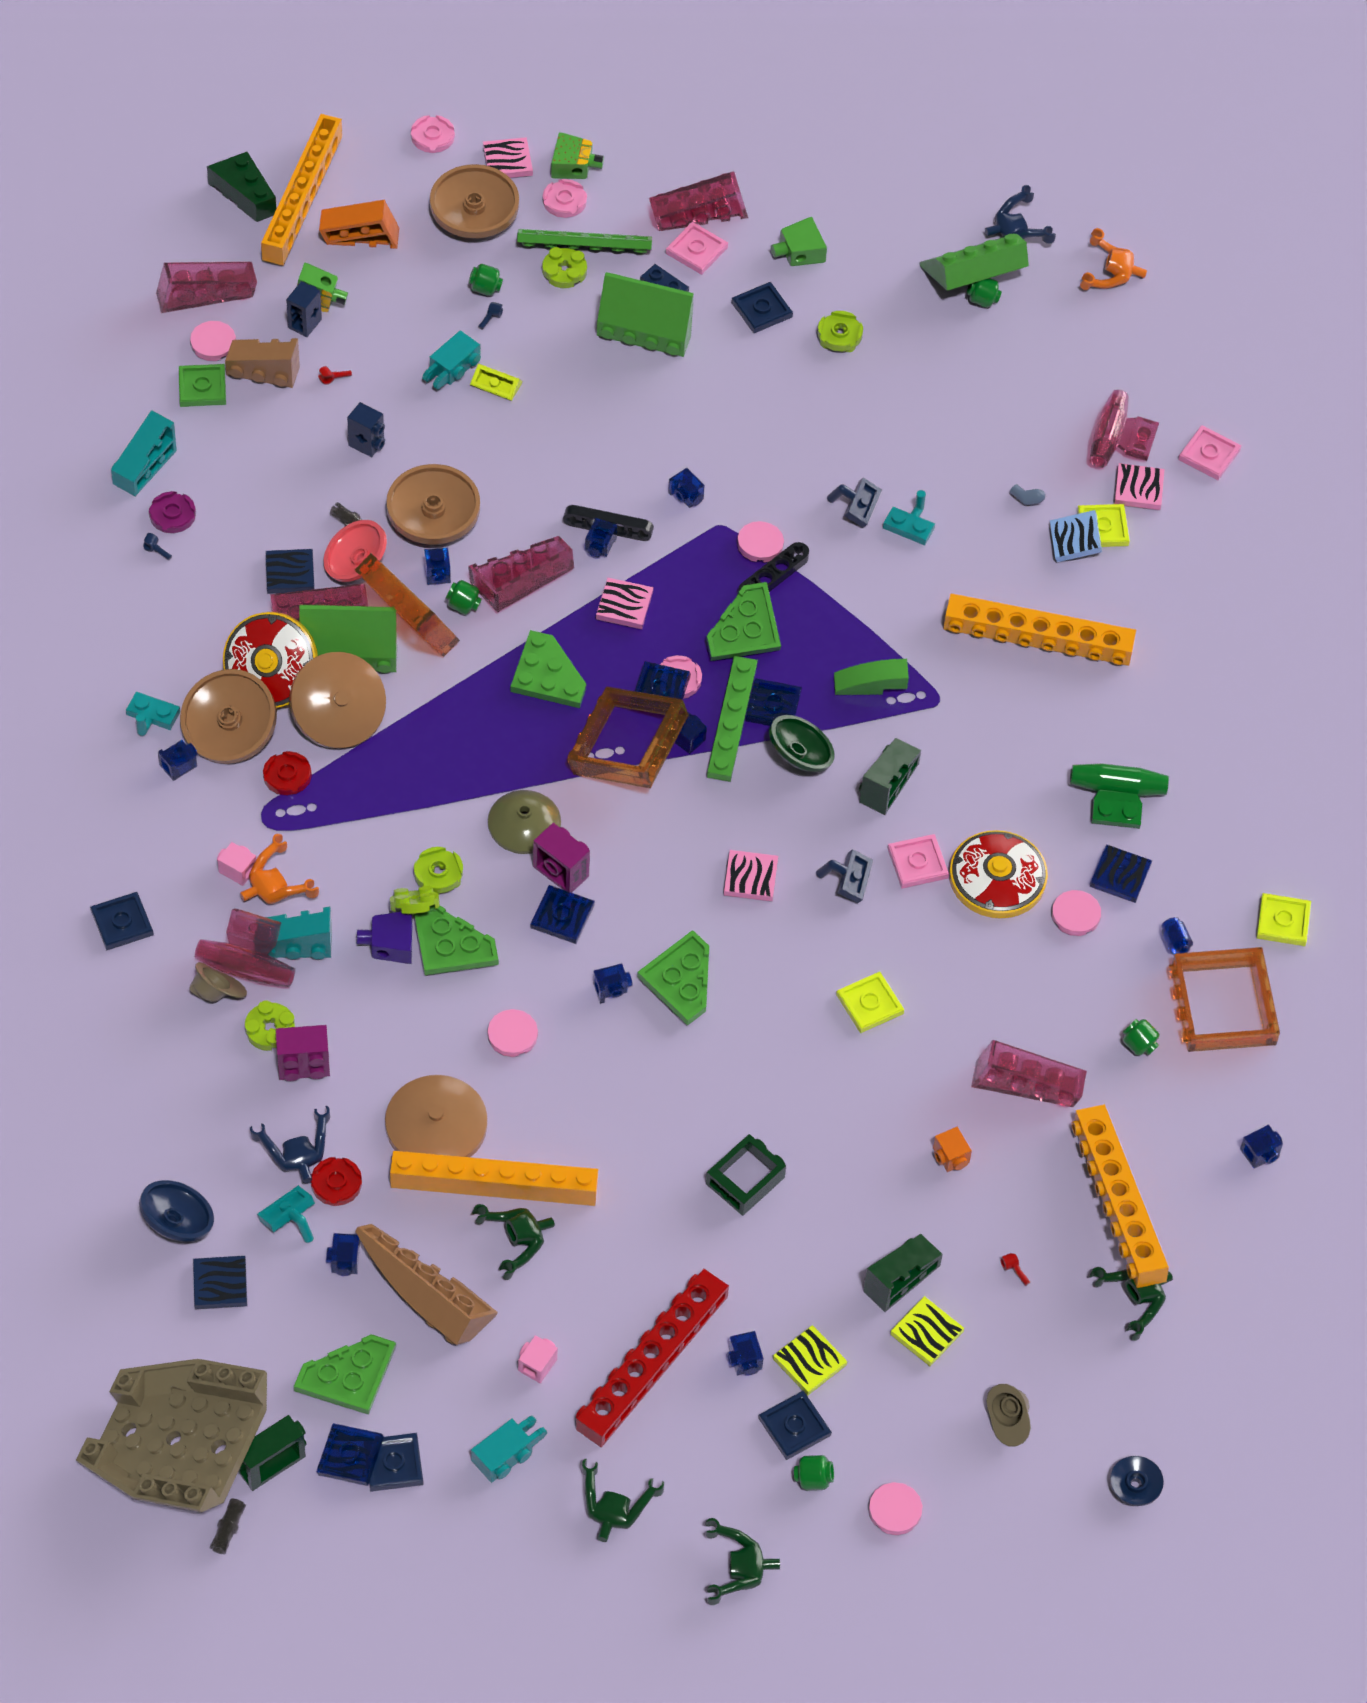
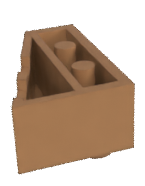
M292 338L290 342H279V339H272L271 342L260 343L259 339L232 340L225 360L226 375L293 388L300 368L298 338Z

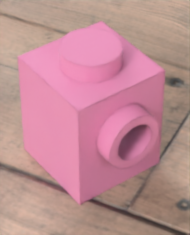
M231 842L226 849L223 848L218 854L219 873L244 886L256 861V855L251 853L245 846H238Z
M535 1335L530 1343L526 1342L520 1351L518 1371L541 1384L557 1361L558 1348L552 1341L546 1338L541 1339Z

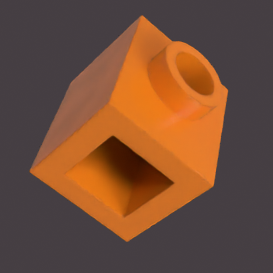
M958 1126L935 1136L933 1144L934 1155L938 1164H943L947 1172L954 1169L961 1170L970 1163L972 1150Z

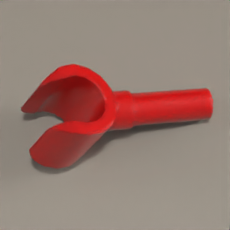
M323 366L319 369L321 375H318L324 384H330L335 378L352 376L351 370L331 372L327 366Z
M1010 1253L1002 1256L1000 1262L1005 1271L1013 1268L1025 1286L1031 1283L1021 1270L1016 1254Z

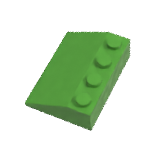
M1008 234L1002 238L988 240L975 246H967L955 252H947L944 255L921 261L920 266L948 291L1028 267L1027 242L1018 234Z
M606 272L597 320V336L684 357L691 339L694 293Z
M299 606V622L311 634L318 656L330 652H346L362 658L376 672H396V607Z

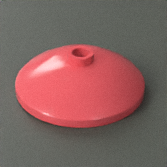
M359 520L348 524L337 532L325 550L324 567L326 572L333 579L340 582L355 581L369 574L379 564L386 549L387 539L382 527L371 520Z

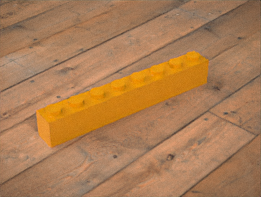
M393 1151L390 1182L391 1188L595 1206L598 1169Z

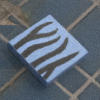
M1095 510L1050 520L1057 562L1102 552Z

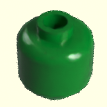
M479 264L477 267H473L468 284H471L472 291L491 296L495 291H500L503 279L499 278V269Z
M988 278L969 284L967 295H969L970 302L989 308L993 302L998 303L1002 291L998 290V281Z
M459 580L457 583L453 582L445 598L448 600L450 608L464 615L469 614L471 610L476 611L482 598L478 597L479 588L464 580Z
M1135 1019L1122 1032L1124 1034L1123 1043L1137 1056L1145 1052L1150 1055L1159 1046L1156 1041L1159 1039L1160 1034L1146 1019H1141L1140 1021Z
M825 1455L803 1456L799 1461V1466H794V1479L796 1482H800L801 1487L806 1491L825 1490L829 1487L830 1483L834 1482L833 1462L828 1461Z

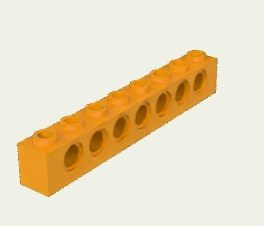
M320 114L262 239L263 261L284 266L342 139V119Z
M950 593L943 628L954 633L960 632L974 635L975 637H985L1000 642H1010L1025 647L1031 646L1046 651H1056L1071 656L1076 655L1092 660H1102L1116 665L1127 666L1130 664L1136 629Z
M1105 1104L1076 1110L1075 1120L1071 1123L1074 1136L1079 1137V1148L1082 1156L1087 1158L1088 1173L1090 1176H1094L1096 1194L1103 1199V1211L1105 1216L1111 1220L1112 1235L1118 1238L1119 1253L1121 1258L1126 1259L1128 1277L1134 1280L1136 1288L1167 1282L1169 1266Z

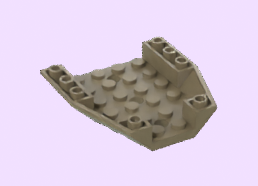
M203 1359L120 1369L109 1391L118 1402L100 1440L86 1438L76 1461L136 1500L197 1512H204L224 1503L267 1411V1372L265 1370ZM136 1428L133 1434L126 1437L129 1430ZM181 1437L179 1442L170 1445L174 1438ZM226 1445L223 1451L215 1453L218 1447Z

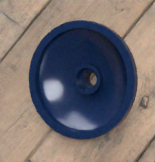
M171 1180L155 1181L146 1186L140 1196L139 1207L144 1219L151 1228L166 1238L182 1242L197 1241L204 1238L213 1226L214 1214L210 1204L199 1192L188 1185Z

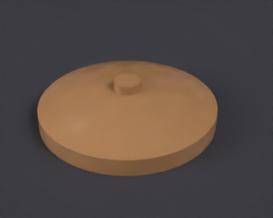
M463 165L445 172L437 179L430 193V209L436 222L446 231L465 238H485L502 232L512 224L519 210V193L515 183L502 171L486 165Z
M441 464L421 465L405 471L392 483L387 494V514L394 528L412 541L431 545L449 543L467 534L477 522L480 514V495L475 483L462 471Z
M330 652L313 658L299 670L291 686L289 702L291 714L297 727L308 739L323 747L343 749L362 743L377 730L384 717L386 694L381 678L369 663L350 653Z
M237 669L216 671L200 679L186 695L180 714L182 733L190 747L204 759L220 764L238 763L257 754L270 740L277 720L275 700L267 686L253 674Z
M445 1075L423 1076L402 1086L390 1100L385 1116L386 1134L395 1151L472 1157L481 1147L486 1136L487 1111L479 1094L462 1080Z

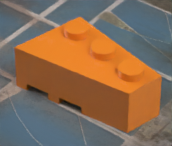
M385 199L321 210L319 231L327 245L355 246V243H367L369 247L384 244L390 245V248L393 249L398 248L400 228Z

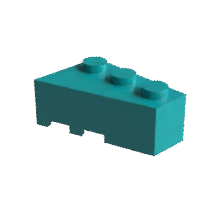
M323 907V912L309 914L308 910L301 911V916L287 918L286 914L256 919V958H331V907Z

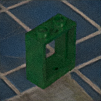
M748 1134L707 1171L706 1185L744 1216L785 1178L786 1165L784 1160L776 1154L773 1155L760 1139H755ZM749 1151L768 1167L771 1172L746 1194L723 1173Z
M287 1415L254 1437L238 1471L252 1491L306 1457L305 1446L307 1444L304 1439L306 1432L298 1420L294 1422Z

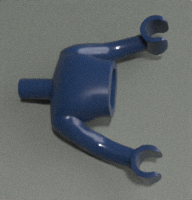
M1024 185L1020 193L1007 199L995 215L996 225L985 228L986 236L1001 233L1003 237L1008 234H1018L1023 239L1042 237V240L1048 244L1054 243L1056 234L1052 233L1053 228L1051 226H1046L1044 229L1028 228L1021 213H1009L1013 206L1020 201L1032 202L1034 193H1030L1031 187L1029 185Z
M325 1106L326 1113L323 1115L319 1114L317 1109L314 1110L317 1121L315 1147L307 1136H300L289 1139L282 1144L284 1150L282 1155L279 1148L266 1134L263 1123H261L262 1130L260 1132H254L252 1126L250 1127L251 1137L255 1141L262 1142L273 1160L283 1171L299 1170L302 1182L310 1183L312 1176L309 1167L321 1162L324 1155L326 1123L330 1120V1109L328 1106Z

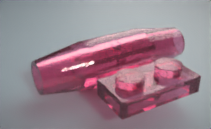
M1123 390L1112 391L1100 411L1092 436L1090 463L1095 467L1103 468L1107 466L1117 447L1125 452V455L1144 461L1148 460L1159 422L1139 416L1137 418H1127L1129 396Z
M236 908L231 911L226 931L229 943L200 939L195 950V958L221 972L259 984L290 987L295 976V968L268 955L276 946L281 922Z

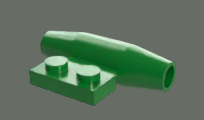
M1104 763L1072 765L1070 784L1098 792L1093 800L1091 823L1140 829L1142 802L1139 796L1167 795L1169 776L1139 767Z

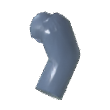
M1015 484L1010 490V494L1027 506L1039 504L1045 500V492L1041 489L1025 491L1018 484Z

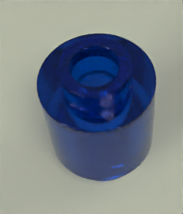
M1178 917L1169 918L1161 925V933L1170 952L1177 955H1184L1189 952L1193 941L1184 922L1180 921Z

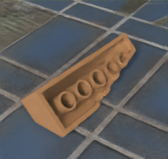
M373 1224L356 1228V1234L384 1277L399 1295L425 1319L430 1327L438 1329L445 1335L444 1337L448 1342L458 1345L471 1341L496 1317L498 1312L454 1277L448 1280L439 1274L441 1269L434 1264L429 1266L418 1260L420 1255L413 1250L399 1248V1241Z

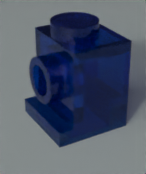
M685 468L669 478L668 493L671 496L675 494L680 502H684L690 508L697 506L704 499L705 485L688 468Z
M595 518L585 538V550L593 557H600L601 555L607 557L613 543L617 539V525Z
M181 740L164 751L162 749L158 751L159 765L174 781L197 767L196 756L198 753L191 743L186 745Z
M622 963L593 970V985L600 1004L605 1003V998H615L627 993L628 987L632 986L631 975L629 972H625Z

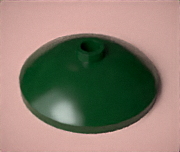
M782 715L777 717L770 725L769 735L773 747L792 766L807 772H822L827 770L833 763L835 753L830 740L811 722L793 715Z

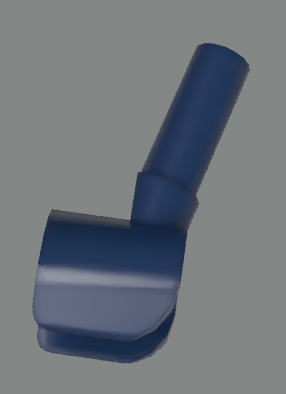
M496 302L489 304L488 313L478 326L481 330L484 329L493 316L501 317L503 304Z
M147 533L143 544L144 549L148 552L154 550L170 560L172 555L157 545L158 537L153 533Z

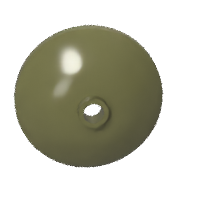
M518 790L503 795L493 804L488 815V829L493 840L505 850L518 854H532L533 841L553 822L561 827V816L555 803L547 796L531 790Z

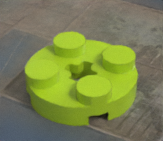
M554 247L550 249L549 254L543 260L542 273L551 285L558 288L574 287L575 283L579 281L581 283L586 278L587 261L582 251ZM561 266H568L569 268L562 270Z
M833 311L831 315L826 318L823 316L819 321L818 338L820 345L825 349L850 353L856 349V346L862 340L863 325L850 312ZM843 329L844 333H837L836 331Z
M431 847L424 850L419 855V859L415 861L414 877L420 887L432 886L434 892L446 893L461 885L463 863L460 856L454 851L451 853L446 851L444 847ZM439 866L440 869H445L440 874L434 873L435 867Z
M422 886L414 891H409L407 888H398L394 890V895L390 897L391 911L396 912L395 907L401 908L404 914L430 911V906L434 904L435 909L440 906L439 894L433 891L432 886Z
M264 1000L246 1016L245 1032L249 1042L254 1047L264 1051H272V1048H277L276 1028L265 1030V1024L274 1023L276 1028L295 1027V1019L293 1013L287 1007Z

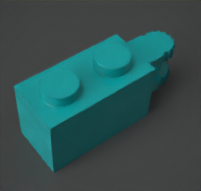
M461 330L458 331L429 356L430 367L423 373V380L429 382L435 376H438L433 383V387L438 390L446 383L451 385L454 381L461 379L470 367L476 366L480 361L481 344Z
M533 1415L519 1424L513 1418L471 1449V1461L491 1483L498 1478L503 1479L510 1473L511 1468L518 1462L521 1464L528 1460L532 1454L533 1446L546 1436L547 1431L544 1427L539 1428L530 1436L526 1434L537 1421Z

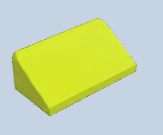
M478 363L470 385L512 401L523 381Z

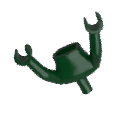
M477 1204L472 1211V1214H480L476 1219L477 1224H483L485 1220L505 1222L507 1234L514 1245H529L515 1260H504L501 1263L499 1270H508L503 1275L505 1280L511 1279L515 1270L529 1262L544 1243L542 1230L555 1226L552 1217L537 1221L527 1208H517L504 1212H489L485 1205Z
M1095 1267L1089 1275L1090 1278L1093 1276L1099 1278L1095 1283L1096 1287H1100L1103 1282L1127 1280L1125 1288L1136 1304L1151 1303L1138 1321L1130 1322L1126 1331H1136L1132 1337L1134 1341L1140 1338L1144 1328L1153 1320L1166 1300V1295L1161 1285L1173 1280L1172 1274L1168 1271L1167 1282L1136 1288L1134 1280L1128 1277L1127 1269L1106 1273L1103 1268Z
M587 1459L582 1461V1472L585 1475L587 1513L589 1518L602 1524L597 1537L602 1542H607L612 1527L630 1528L652 1497L661 1496L664 1492V1481H662L659 1488L652 1487L653 1478H651L648 1482V1489L635 1502L631 1510H629L631 1500L615 1492L605 1491L602 1498L596 1503L595 1475L598 1473V1462L590 1469L586 1467Z
M709 1518L705 1522L706 1526H714L716 1528L715 1530L706 1531L705 1535L708 1538L712 1539L720 1535L733 1539L744 1547L739 1550L730 1551L731 1579L736 1581L720 1587L713 1584L707 1588V1592H714L718 1595L707 1599L710 1605L718 1604L723 1595L759 1586L764 1570H780V1559H763L759 1543L744 1532L722 1526L715 1518Z

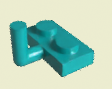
M923 490L917 491L915 507L911 513L892 507L883 523V529L926 545L935 529V523L920 517L924 510L926 492Z
M137 691L126 708V715L136 718L137 733L140 736L146 735L151 724L171 730L181 712L180 706Z
M299 1185L257 1214L260 1222L273 1232L283 1227L290 1220H293L297 1224L304 1242L309 1243L314 1239L308 1222L301 1213L315 1204L312 1195Z

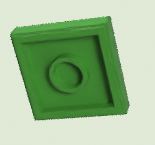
M225 364L179 366L180 407L226 405Z

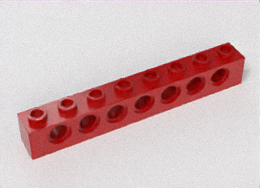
M703 1269L699 1275L694 1274L683 1294L679 1292L674 1297L671 1303L672 1307L667 1312L663 1311L658 1316L655 1327L651 1331L647 1330L642 1335L639 1346L635 1350L633 1348L629 1350L622 1366L612 1370L605 1386H600L596 1389L589 1405H583L579 1409L575 1417L576 1430L602 1448L728 1298V1284L706 1269ZM699 1297L704 1301L696 1302L693 1299ZM685 1316L688 1320L681 1321L677 1317ZM662 1335H670V1336H672L673 1338H671V1339H663L661 1336H662ZM648 1353H653L657 1357L648 1358L645 1355ZM632 1372H638L641 1374V1376L632 1377L629 1374ZM616 1391H622L625 1393V1395L616 1396L613 1393ZM600 1410H606L609 1412V1414L599 1415L597 1412Z

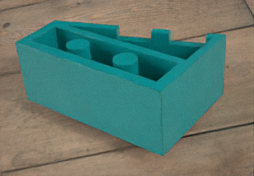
M153 410L150 411L119 459L113 464L111 468L113 485L133 496H136L177 451L173 421Z

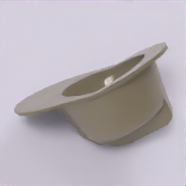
M196 963L197 974L189 989L201 999L215 1002L221 1000L226 995L236 998H244L247 995L245 987L235 978L217 971L204 963Z
M998 1384L992 1387L986 1400L994 1433L1001 1443L1007 1446H1019L1026 1441L1031 1430L1028 1414L1030 1408L1029 1400L1022 1391L1014 1386Z

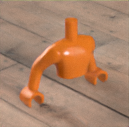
M1095 228L1092 231L1090 243L1093 246L1099 245L1109 253L1105 270L1111 272L1115 277L1099 280L1095 279L1093 274L1086 272L1082 276L1083 281L1080 283V287L1083 290H1088L1090 287L1102 289L1116 287L1128 282L1132 274L1145 278L1147 270L1134 265V254L1132 251L1115 247L1103 239L1104 232L1100 228Z
M275 834L272 838L273 843L259 854L249 873L252 887L240 892V896L243 901H246L258 895L267 904H275L286 897L304 892L307 897L315 898L319 894V887L313 888L314 880L307 879L301 885L288 886L276 867L270 870H263L266 862L275 852L282 853L287 850V842H282L283 836Z

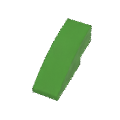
M907 659L868 662L834 672L835 695H883V689H907L909 679Z

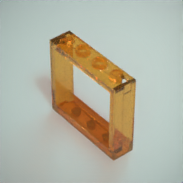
M372 553L355 569L362 579L390 607H393L440 655L444 657L460 641L439 617Z
M606 686L602 695L599 696L593 712L588 716L583 731L579 733L574 748L568 754L567 760L573 774L651 789L689 716L683 699ZM615 706L665 715L639 766L588 757Z
M1262 947L1174 954L1172 964L1169 965V976L1174 978L1173 997L1174 1000H1178L1177 1018L1183 1024L1181 1038L1182 1042L1186 1043L1188 1052L1277 1045L1280 1030ZM1250 967L1263 1030L1195 1035L1183 972Z

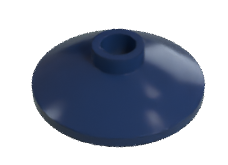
M1128 1456L1121 1459L1113 1467L1110 1484L1113 1492L1121 1501L1133 1506H1144L1154 1502L1160 1496L1164 1479L1160 1468L1150 1459L1142 1456ZM1138 1482L1140 1487H1134L1131 1483Z

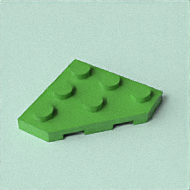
M767 582L744 585L734 601L730 603L722 614L720 620L708 633L706 641L711 661L781 649Z
M530 630L511 684V692L580 708L586 691L585 681L553 635Z
M435 904L430 906V911L414 913L425 975L499 965L495 939L488 934L484 935L475 930L474 926L460 917H454L446 912V909L442 906L435 909Z
M692 930L637 972V977L687 1026L706 1012L709 945Z
M371 1334L349 1347L345 1345L329 1352L328 1356L316 1361H308L302 1365L294 1385V1391L369 1415L395 1351L396 1342Z

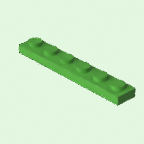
M518 229L517 242H522L524 246H535V243H542L545 247L551 248L558 247V244L567 245V248L570 249L589 246L591 250H602V247H611L613 251H625V248L634 249V252L639 253L652 249V236Z
M734 656L707 778L731 782L758 660Z

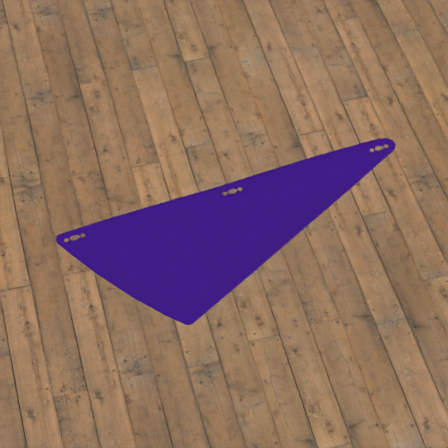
M716 525L625 580L626 582L653 587L652 598L642 629L597 620L596 614L602 595L541 632L554 636L585 681L586 691L580 708L511 692V684L526 643L524 642L312 774L310 784L303 791L293 795L280 794L273 798L262 809V823L267 828L276 831L309 829L429 808L638 764L711 752L715 742L734 657L711 661L706 637L720 620V617L730 603L737 597L739 585L768 562H763V560L755 562L744 557L738 550L737 539L739 533L729 527ZM780 563L776 565V568L786 570L788 566ZM797 571L769 592L781 649L739 656L758 660L739 746L771 740L769 735L771 723L748 718V713L758 716L774 714L793 715L811 722L823 731L925 710L938 706L940 703V695L936 689L909 663L907 689H883V695H835L834 672L863 663L904 658L867 625ZM763 576L759 579L762 583H769L772 581L771 578L767 576ZM676 655L692 659V662L700 666L702 672L699 690L689 698L679 699L675 711H673V698H669L662 708L657 709L665 697L660 692L659 700L655 704L656 686L654 677L658 664L660 665L667 657ZM650 666H654L655 669L651 677L652 701L647 706L648 693L646 687L640 706L638 701L641 687L646 680ZM754 685H757L769 691H783L795 695L754 694L753 690H758L754 688ZM922 691L926 694V697L919 699L916 694ZM903 693L915 695V699L907 703L899 702L897 697ZM755 696L781 699L790 703L793 708L780 703L753 701L751 698ZM894 697L896 702L889 704L887 703V698ZM753 705L760 708L778 707L788 711L756 712L750 710L749 706ZM617 747H623L625 752L623 754H617L615 752V749ZM604 748L614 751V754L608 758H598L595 755L598 750ZM591 752L594 754V758L587 760L585 754ZM313 803L317 808L315 811H309L307 806ZM294 805H302L306 808L305 812L299 815H289L287 809ZM279 809H283L285 811V815L283 817H278L276 815V811Z

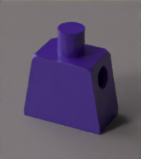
M395 912L374 915L372 917V930H357V944L371 945L372 958L412 964V914Z

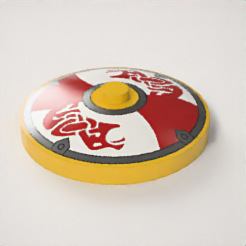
M263 612L247 617L232 630L224 647L223 668L224 670L237 669L246 671L258 677L271 692L276 708L290 705V690L296 674L307 662L317 657L318 652L311 634L298 620L283 613Z
M999 830L984 831L963 841L953 854L949 870L951 887L960 902L975 913L991 918H1011L1032 909L1042 898L1048 878L1046 862L1036 846L1020 835Z

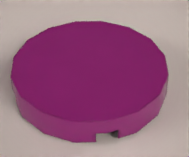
M169 491L153 499L152 505L149 507V517L156 529L164 533H178L186 530L193 524L196 517V508L193 500L188 495Z

